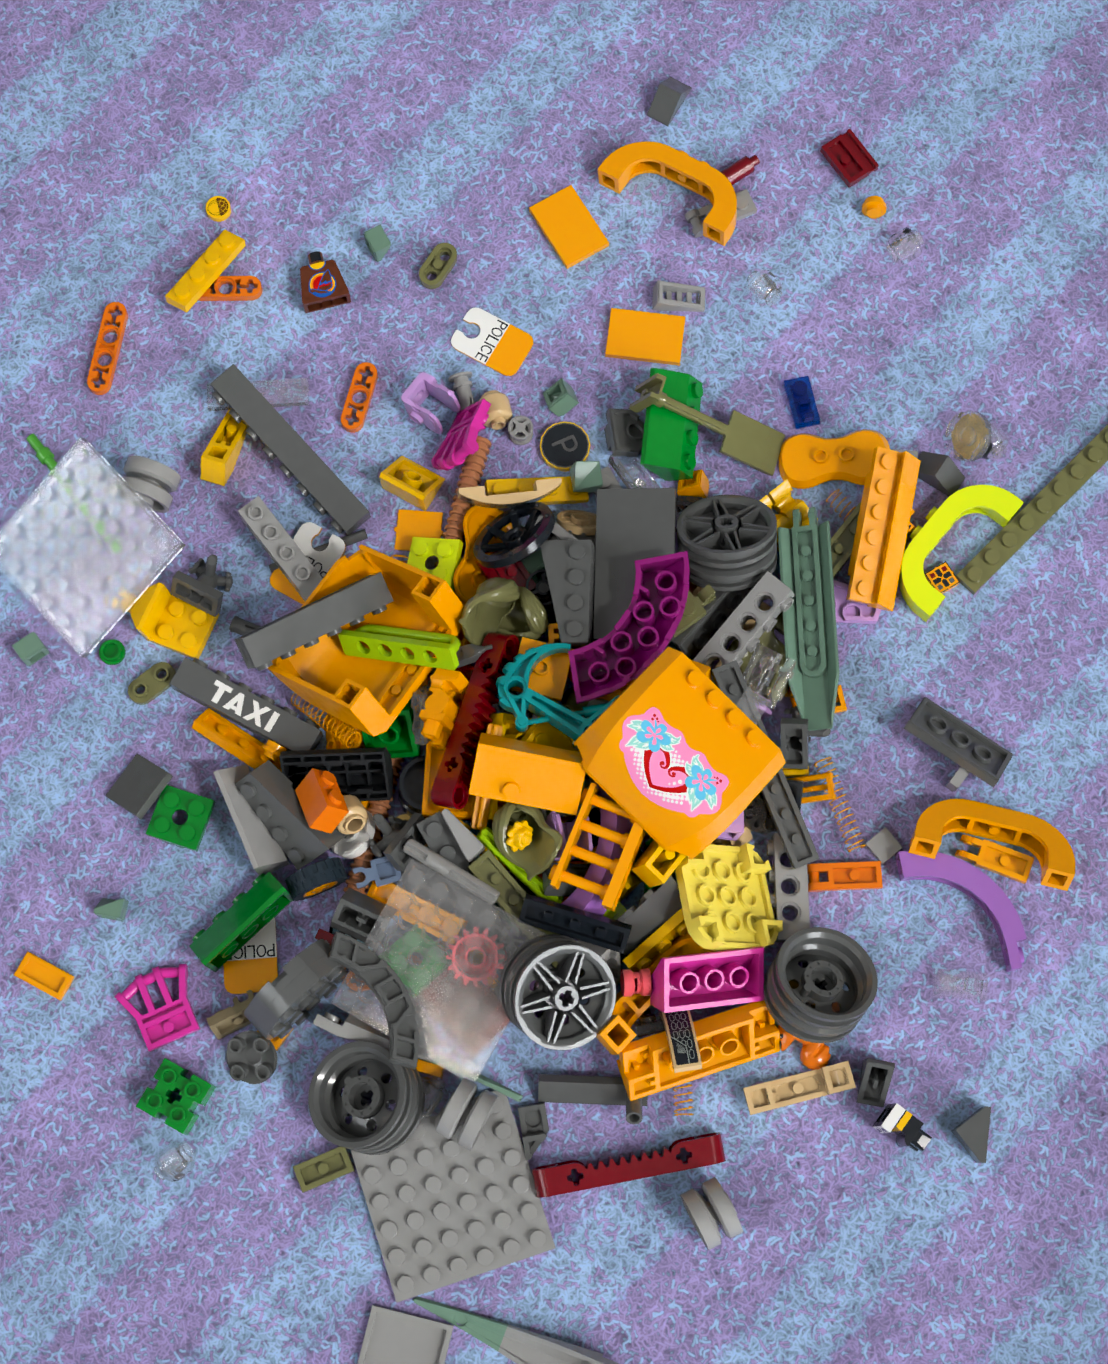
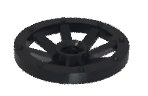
M530 502L513 507L492 520L480 532L473 545V554L478 562L486 568H501L514 564L533 553L547 540L554 528L555 516L550 508L541 502ZM530 515L525 527L521 526L520 518ZM539 515L543 516V518L535 525ZM512 522V529H510L508 532H504L501 530L503 527ZM492 537L503 541V543L488 544ZM486 552H495L491 555L485 554Z

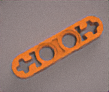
M119 302L109 303L104 309L90 365L87 385L90 391L96 395L106 394L113 382L128 320L127 310ZM116 309H119L122 315H117L115 321L117 326H114L111 313H115ZM109 332L117 334V339L112 343L104 341L105 335ZM103 355L111 356V363L106 366L100 365V357ZM99 371H102V380L105 384H100L99 388H97L93 382L99 381Z

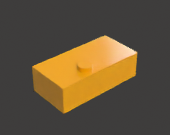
M481 733L469 794L577 816L586 773L581 763L583 759L580 752Z

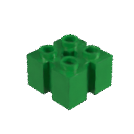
M164 1058L154 1075V1078L159 1080L154 1089L147 1087L136 1107L155 1118L160 1119L164 1114L167 1116L164 1122L166 1125L182 1134L188 1135L199 1115L194 1113L198 1104L204 1106L207 1104L216 1086L194 1074L188 1079L185 1076L189 1070ZM180 1090L181 1100L172 1103L171 1100L173 1098H171V1094L173 1091L177 1092Z

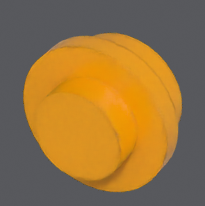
M870 196L862 204V213L872 219L883 216L887 210L883 198L879 196Z
M269 739L266 744L261 746L265 749L263 755L276 762L279 759L280 753L287 750Z

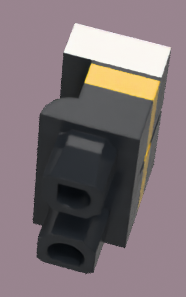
M897 1103L887 1104L872 1126L880 1133L894 1132L897 1135L896 1143L899 1147L909 1146L914 1151H923L932 1139L931 1136L921 1130L924 1123Z

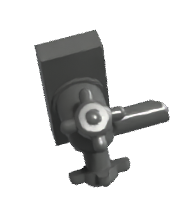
M212 554L207 558L206 563L202 558H199L193 567L188 569L190 574H196L197 579L178 570L173 576L170 594L216 617L221 611L224 593L215 588L223 586L224 591L229 592L233 579L230 572H225V576H218L215 573L218 558Z
M797 706L790 709L787 708L784 710V713L792 714V718H781V751L786 762L782 768L808 769V742L811 741L809 736L826 737L830 735L831 730L808 731V719H801Z
M414 813L409 820L394 818L393 815H390L388 817L390 822L388 823L381 814H374L372 820L383 833V839L378 843L373 839L369 841L372 853L380 858L386 856L397 871L404 872L414 859L403 851L406 842L409 839H414L422 845L426 844L416 825L417 822L425 819L423 815Z

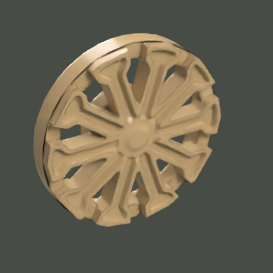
M565 510L557 515V523L566 531H572V534L582 535V533H585L586 536L596 533V514L582 510Z

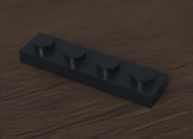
M527 893L518 920L520 923L623 954L632 928L630 924Z

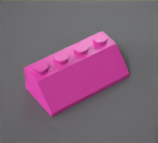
M764 947L662 957L651 976L652 991L650 1005L663 1013L764 1001Z

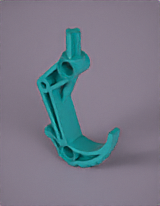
M567 643L544 644L526 650L525 654L520 653L513 658L514 662H508L502 669L505 675L498 677L495 683L498 688L499 705L504 710L513 713L516 718L515 728L518 731H526L528 725L547 722L574 741L618 696L608 703L583 707V710L573 712L528 688L531 673L536 665L550 655L568 653L571 644ZM519 687L523 692L520 695H512L509 693V689ZM528 709L540 718L528 720L526 710Z

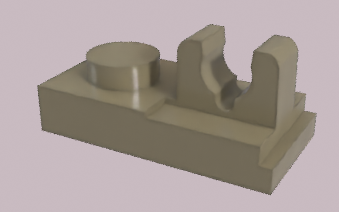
M252 990L246 991L248 995L247 1000L240 1002L236 996L233 998L235 1006L220 1010L206 1019L218 1040L251 1024L244 1016V1012L255 997Z

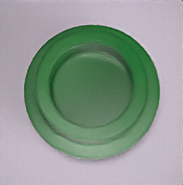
M115 639L105 641L99 649L101 660L108 665L119 664L126 654L124 645Z

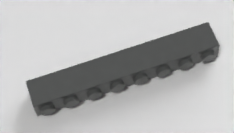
M234 364L210 383L214 390L212 395L220 405L227 404L231 409L228 412L238 424L242 421L248 427L245 431L254 442L258 439L265 446L262 448L264 453L271 460L276 458L282 464L279 469L288 479L293 477L298 482L296 487L305 497L310 495L314 499L315 503H313V506L322 516L326 513L332 519L330 524L339 534L342 532L347 536L352 534L371 517L367 508Z

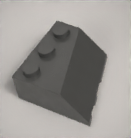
M671 875L664 884H661L658 890L655 887L649 889L639 900L638 907L633 905L617 919V921L632 925L624 954L620 953L624 959L682 908L678 884Z

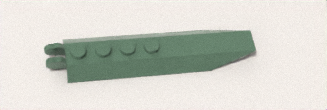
M810 507L808 510L809 525L802 526L801 512L799 509H795L792 512L793 527L791 529L778 527L781 582L795 594L792 598L794 599L792 606L786 612H783L787 680L801 719H808V731L832 729L840 670L830 522L826 521L818 525L816 508Z

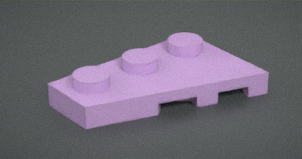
M833 580L836 623L876 624L881 609L846 600L849 585Z

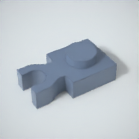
M386 856L370 860L371 868H353L354 875L363 873L366 877L363 882L356 883L357 889L366 887L372 881H375L376 886L380 887L403 880L401 871H397Z

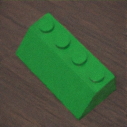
M659 368L650 369V377L656 373L667 377L662 392L666 393L668 397L700 412L701 397L703 396V387L700 381L686 373ZM653 404L647 407L640 464L665 481L693 479V472L696 466L695 452L698 443V423L664 407L659 408Z
M270 872L266 875L264 873L259 875L253 881V887L247 893H240L232 901L233 906L226 912L223 910L218 913L212 920L213 924L207 930H200L192 938L193 943L189 947L200 961L212 971L217 972L224 963L293 901L290 893Z

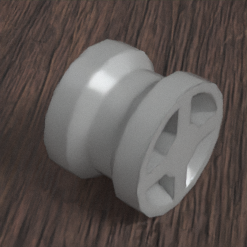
M515 416L509 421L508 435L511 442L516 445H525L532 440L533 423L526 416Z

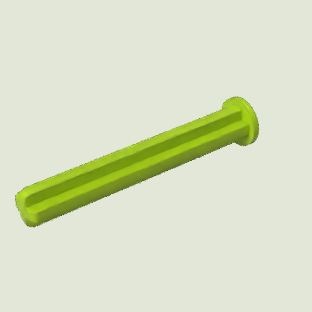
M484 827L477 834V839L537 897L562 903L564 896L544 895L543 880L538 875L528 881L526 871L510 862L499 852L493 839L492 830L489 827Z

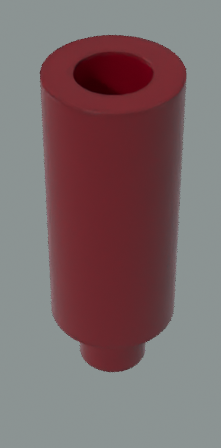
M756 155L750 158L744 156L720 172L734 185L755 171L754 167L760 161Z

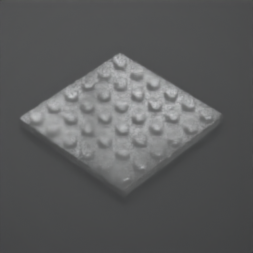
M80 437L0 530V570L81 658H86L186 545L85 438Z
M411 858L364 944L380 959L383 958L404 984L415 1010L417 1031H419V1054L461 1079L466 1078L476 1084L510 1022L500 1000V980L504 967L512 954L520 946L533 938L547 934L521 921L500 907L487 903L467 889ZM349 970L331 1003L389 1036L387 1020L377 997L360 977Z

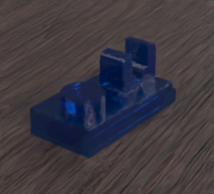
M809 376L785 380L783 385L795 429L819 425L820 417Z

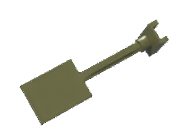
M659 373L636 386L635 391L640 393L641 396L640 399L630 404V410L638 413L653 404L659 408L664 407L723 435L720 453L760 472L773 476L785 434L735 410L731 412L727 425L678 402L662 392L667 377Z

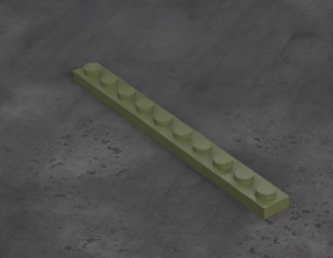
M1108 425L956 575L960 583L973 595L1108 461Z

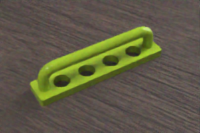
M375 624L363 625L355 631L342 630L338 634L344 654L348 656L455 670L459 666L456 653L460 648V640L451 634ZM360 641L366 643L369 649L365 648ZM382 644L388 646L392 652L387 651ZM404 647L409 648L414 655L409 654ZM427 650L433 652L437 658L430 656Z

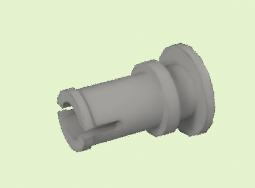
M468 371L453 374L448 378L449 382H454L453 391L457 392L461 410L474 404L471 391L473 384L472 381H469L473 374Z

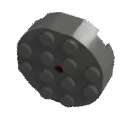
M317 940L282 967L284 971L272 983L268 981L245 1009L244 1016L266 1040H271L277 1036L282 1039L292 1030L294 1023L298 1026L301 1025L310 1016L308 1011L315 1008L323 996L326 999L331 996L338 988L335 983H340L348 975L346 967L329 959L331 944L327 940Z

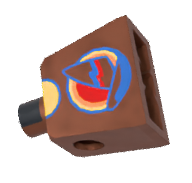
M319 251L310 253L308 255L310 265L300 268L302 303L305 313L351 303L349 290L335 260L324 261L323 255Z

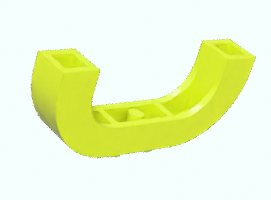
M973 485L953 493L939 508L934 506L925 517L928 520L923 527L918 525L909 536L912 541L903 554L898 583L901 594L909 608L927 622L946 596L927 581L923 565L925 558L958 519L967 514L979 513L990 517L1004 528L1019 511L1024 502L1011 492L1000 487Z

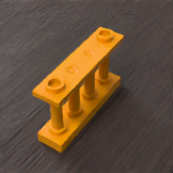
M591 782L589 789L584 788L579 801L582 804L560 861L558 865L554 864L552 866L548 879L551 880L550 885L556 890L559 889L561 882H565L600 896L599 899L603 900L602 906L614 912L646 831L616 802L598 796L599 788L597 784ZM592 805L630 819V823H633L630 834H621L587 821ZM582 830L619 844L620 848L623 849L620 859L615 858L612 860L576 846ZM574 856L610 870V874H613L610 884L603 886L567 872L571 857Z

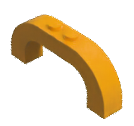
M644 141L620 147L612 152L599 166V184L619 194L635 176L644 173H654L705 197L713 207L703 220V236L723 246L726 245L732 236L737 220L735 190L727 177L711 167L707 162L699 161L689 156L686 152L678 151L668 145Z
M948 799L929 806L919 817L909 844L908 853L935 859L942 842V836L952 832H962L1020 846L1030 851L1041 865V885L1067 891L1075 876V856L1066 838L1051 824L1027 813L967 799Z
M687 932L683 936H677L672 941V946L666 952L658 953L651 960L652 963L648 968L652 976L662 957L715 952V950L702 948ZM621 991L616 995L612 1016L607 1025L596 1036L610 1054L618 1055L636 1037L631 1026L650 1006V996L633 994L631 997H623Z

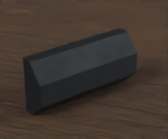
M386 747L282 751L279 755L282 773L293 783L294 790L309 771L314 768L334 774L342 795H353L360 801L391 800L393 796L394 773L391 754Z

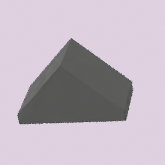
M672 77L664 80L659 84L647 116L669 126L692 87Z
M922 451L918 457L921 461L918 478L947 496L957 492L965 476L948 455Z
M866 1058L862 1061L856 1103L884 1107L895 1063Z
M988 1106L981 1107L951 1130L975 1163H986L991 1107Z

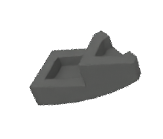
M545 1102L518 1106L526 1160L532 1158L534 1152L545 1140L549 1131Z

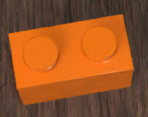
M312 768L295 789L309 828L331 834L349 812L337 779L329 771Z

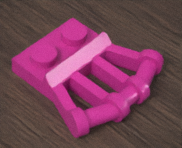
M483 398L457 413L446 438L432 458V466L435 469L449 471L455 466L463 464L469 454H474L478 451L479 445L476 439L478 432L486 429L483 425L489 417L487 412L491 403Z
M179 964V967L160 968L157 966L152 969V972L144 976L142 974L135 976V980L122 993L118 992L114 996L136 1019L150 1052L201 1029L187 995V964ZM179 977V999L173 1001L165 978ZM156 981L166 1005L156 1009L147 985ZM139 990L149 1012L144 1015L129 1001Z

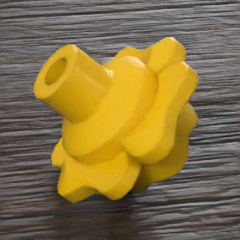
M526 820L516 821L513 826L507 827L506 835L509 838L506 840V844L511 847V851L516 852L518 849L522 851L526 846L530 845L533 828L528 825Z

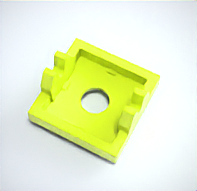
M413 537L407 564L445 580L454 591V573L463 559L461 554L464 543L459 539ZM431 556H436L439 560L437 567L432 570L425 567L426 560Z

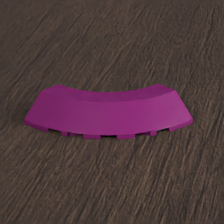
M688 551L636 560V576L632 601L628 610L626 609L621 619L614 626V629L602 639L599 638L589 645L568 651L577 704L595 700L627 685L637 678L665 650L677 630L687 603L690 577Z

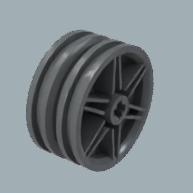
M717 495L692 503L678 517V553L688 551L689 581L702 588L710 584L715 591H738L755 586L767 571L771 574L774 572L777 565V520L774 512L766 504L741 495Z
M823 927L802 929L792 934L783 943L764 976V1001L773 1019L791 1035L812 1043L838 1041L847 1036L856 1027L875 999L878 988L876 969L862 946L846 934ZM798 962H802V967L798 965ZM844 984L848 987L849 991L842 989Z
M548 934L527 941L509 958L500 980V1000L508 1019L535 1043L548 1049L570 1050L583 1046L593 1040L597 1033L607 1025L615 1007L616 985L609 966L598 954L573 938L558 934ZM552 962H558L556 968L549 969ZM583 969L584 973L579 977L580 971ZM532 981H535L533 988L534 990H530V984ZM589 998L586 1004H580L578 1001L579 999ZM543 1010L540 1017H535L534 1012ZM566 1015H567V1016H568V1021H567V1023L563 1024V1023H564V1020H565V1018H566Z
M356 1041L336 1048L319 1064L309 1087V1112L316 1129L331 1143L362 1154L380 1155L397 1149L412 1136L423 1115L425 1090L418 1070L388 1062L389 1049L372 1042ZM366 1067V1068H367V1073H366V1075H361V1074L359 1073L360 1070H361L362 1068ZM389 1103H390V1104L396 1103V1104H395V1107H394V1110H392L391 1108H389ZM352 1116L350 1124L346 1123L345 1117Z

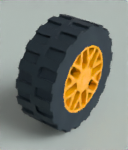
M333 857L298 870L287 877L285 883L292 900L299 901L337 887L345 882L348 877L340 858Z

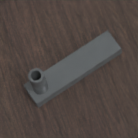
M539 1074L538 1102L626 1105V1121L630 1124H639L642 1121V1106H647L648 1096L630 1101L622 1077Z

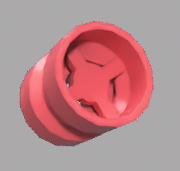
M642 968L636 972L630 969H621L620 986L622 996L631 997L633 994L650 996L652 991L650 969Z

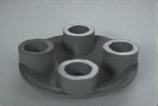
M243 1031L229 1040L226 1051L230 1076L236 1081L242 1080L249 1084H259L268 1080L273 1075L277 1066V1052L273 1043L270 1040H266L257 1031Z

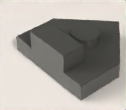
M608 408L606 411L607 425L604 431L607 449L612 451L613 456L637 457L642 452L645 423L632 410Z

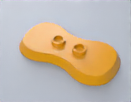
M870 429L857 430L837 438H824L813 434L800 433L787 438L783 442L778 458L779 471L783 481L787 479L791 487L798 489L811 488L832 480H843L864 485L866 475L870 473L874 448L890 449L887 439L881 433Z
M475 505L464 516L463 530L466 549L463 559L455 570L453 581L458 597L465 603L476 595L477 587L486 580L477 566L478 560L473 554V545L486 525L504 513L499 509ZM512 522L503 527L501 530L504 532H508L510 529H512ZM492 537L488 544L503 543V541ZM486 552L485 554L490 555L494 552Z

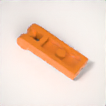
M881 861L807 864L809 874L808 892L883 888ZM819 873H827V882H820Z

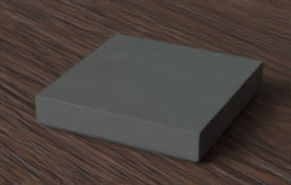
M136 754L106 794V797L139 819H142L173 776L141 755Z

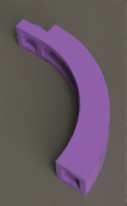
M597 784V786H598V788H599V791H598L597 795H598V796H601V797H603V798L609 799V800H611V801H614V800ZM600 808V826L621 834H630L633 823H630V819ZM599 837L595 853L614 860L615 858L620 859L623 849L620 848L619 844ZM591 863L584 878L604 886L605 884H610L613 874H610V870ZM578 887L562 903L603 916L607 911L602 906L603 900L599 899L600 896Z
M900 851L895 855L900 881L916 879L937 881L950 885L972 898L984 910L994 925L1001 944L1006 971L1010 972L1022 968L1021 963H1024V954L1022 948L1017 946V943L1027 939L1023 924L1010 899L990 877L961 859L937 852L935 859L908 853L909 851Z

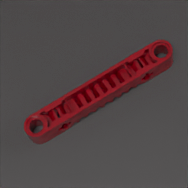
M490 632L484 638L482 646L492 644L493 648L486 650L474 666L432 786L431 800L436 806L458 810L466 806L470 796L469 789L481 733H486L487 728L485 725L493 721L488 717L489 714L496 712L492 705L499 703V699L495 697L498 694V688L495 683L498 677L505 675L504 673L503 675L500 674L499 670L502 672L504 666L508 662L513 663V658L518 655L520 642L516 635Z
M715 1132L678 1139L670 1145L669 1150L666 1146H662L661 1154H658L655 1148H651L650 1156H647L644 1150H641L640 1158H636L634 1153L630 1152L629 1160H626L622 1154H619L618 1162H615L612 1156L608 1157L607 1164H604L601 1158H598L597 1166H593L590 1160H587L586 1166L578 1160H569L535 1167L532 1169L536 1197L542 1198L722 1163L726 1159L721 1133ZM680 1148L690 1152L686 1156V1161L676 1157V1154L680 1153ZM572 1169L582 1173L578 1177V1182H573L572 1178H567V1176L571 1175Z

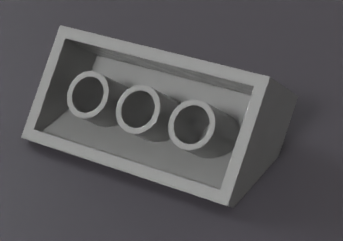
M242 765L214 771L213 773L253 869L258 875L263 873L266 875L268 872L271 873L289 865L290 862L285 852L235 786L239 780L251 772L249 767Z

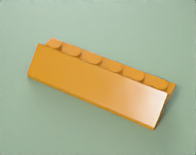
M882 447L874 448L870 473L865 478L847 574L850 576L846 600L867 604L869 607L890 612L894 608L921 463L919 459L907 451L898 452Z
M765 1001L752 1002L693 1022L702 1069L674 1073L665 1031L630 1042L619 1053V1059L616 1060L629 1100L633 1101L779 1052V1029L776 1027Z

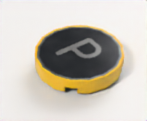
M555 423L547 428L541 437V456L551 468L567 472L570 471L569 469L574 462L586 461L589 456V437L583 428L575 423Z

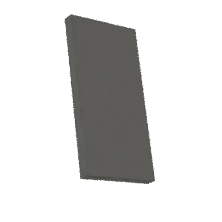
M675 488L597 489L594 641L599 638L602 639L609 634L626 609L628 610L635 586V561L675 553Z

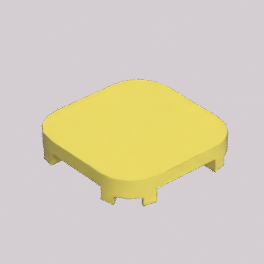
M745 843L740 847L710 844L692 860L688 859L689 856H685L675 869L685 925L692 939L702 948L724 951L762 946L765 949L775 944L778 933L783 931V920H775L765 875V873L772 870L769 860L764 862L759 854L753 850L754 845Z

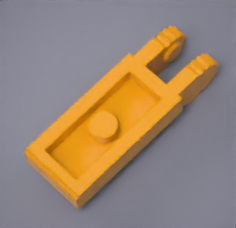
M966 834L961 836V842L977 847L979 851L977 855H974L965 850H956L955 856L957 858L974 863L977 867L1023 884L1027 882L1034 857L986 839L980 840Z

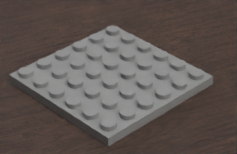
M496 1090L492 1091V1093L499 1096L471 1151L458 1144L457 1138L462 1126H459L454 1136L449 1139L436 1132L444 1108L422 1115L421 1121L412 1136L393 1151L380 1155H367L351 1150L397 1303L556 1248L540 1198L536 1197L532 1172L525 1157L523 1144L508 1098ZM479 1096L474 1097L472 1102L475 1103Z

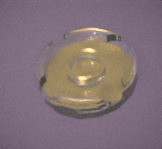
M976 411L956 414L949 422L945 437H948L946 447L951 456L959 461L973 462L981 458L991 443L992 430L990 422L983 414Z

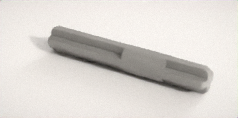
M409 839L404 845L403 851L488 904L493 905L498 900L499 891L416 840Z

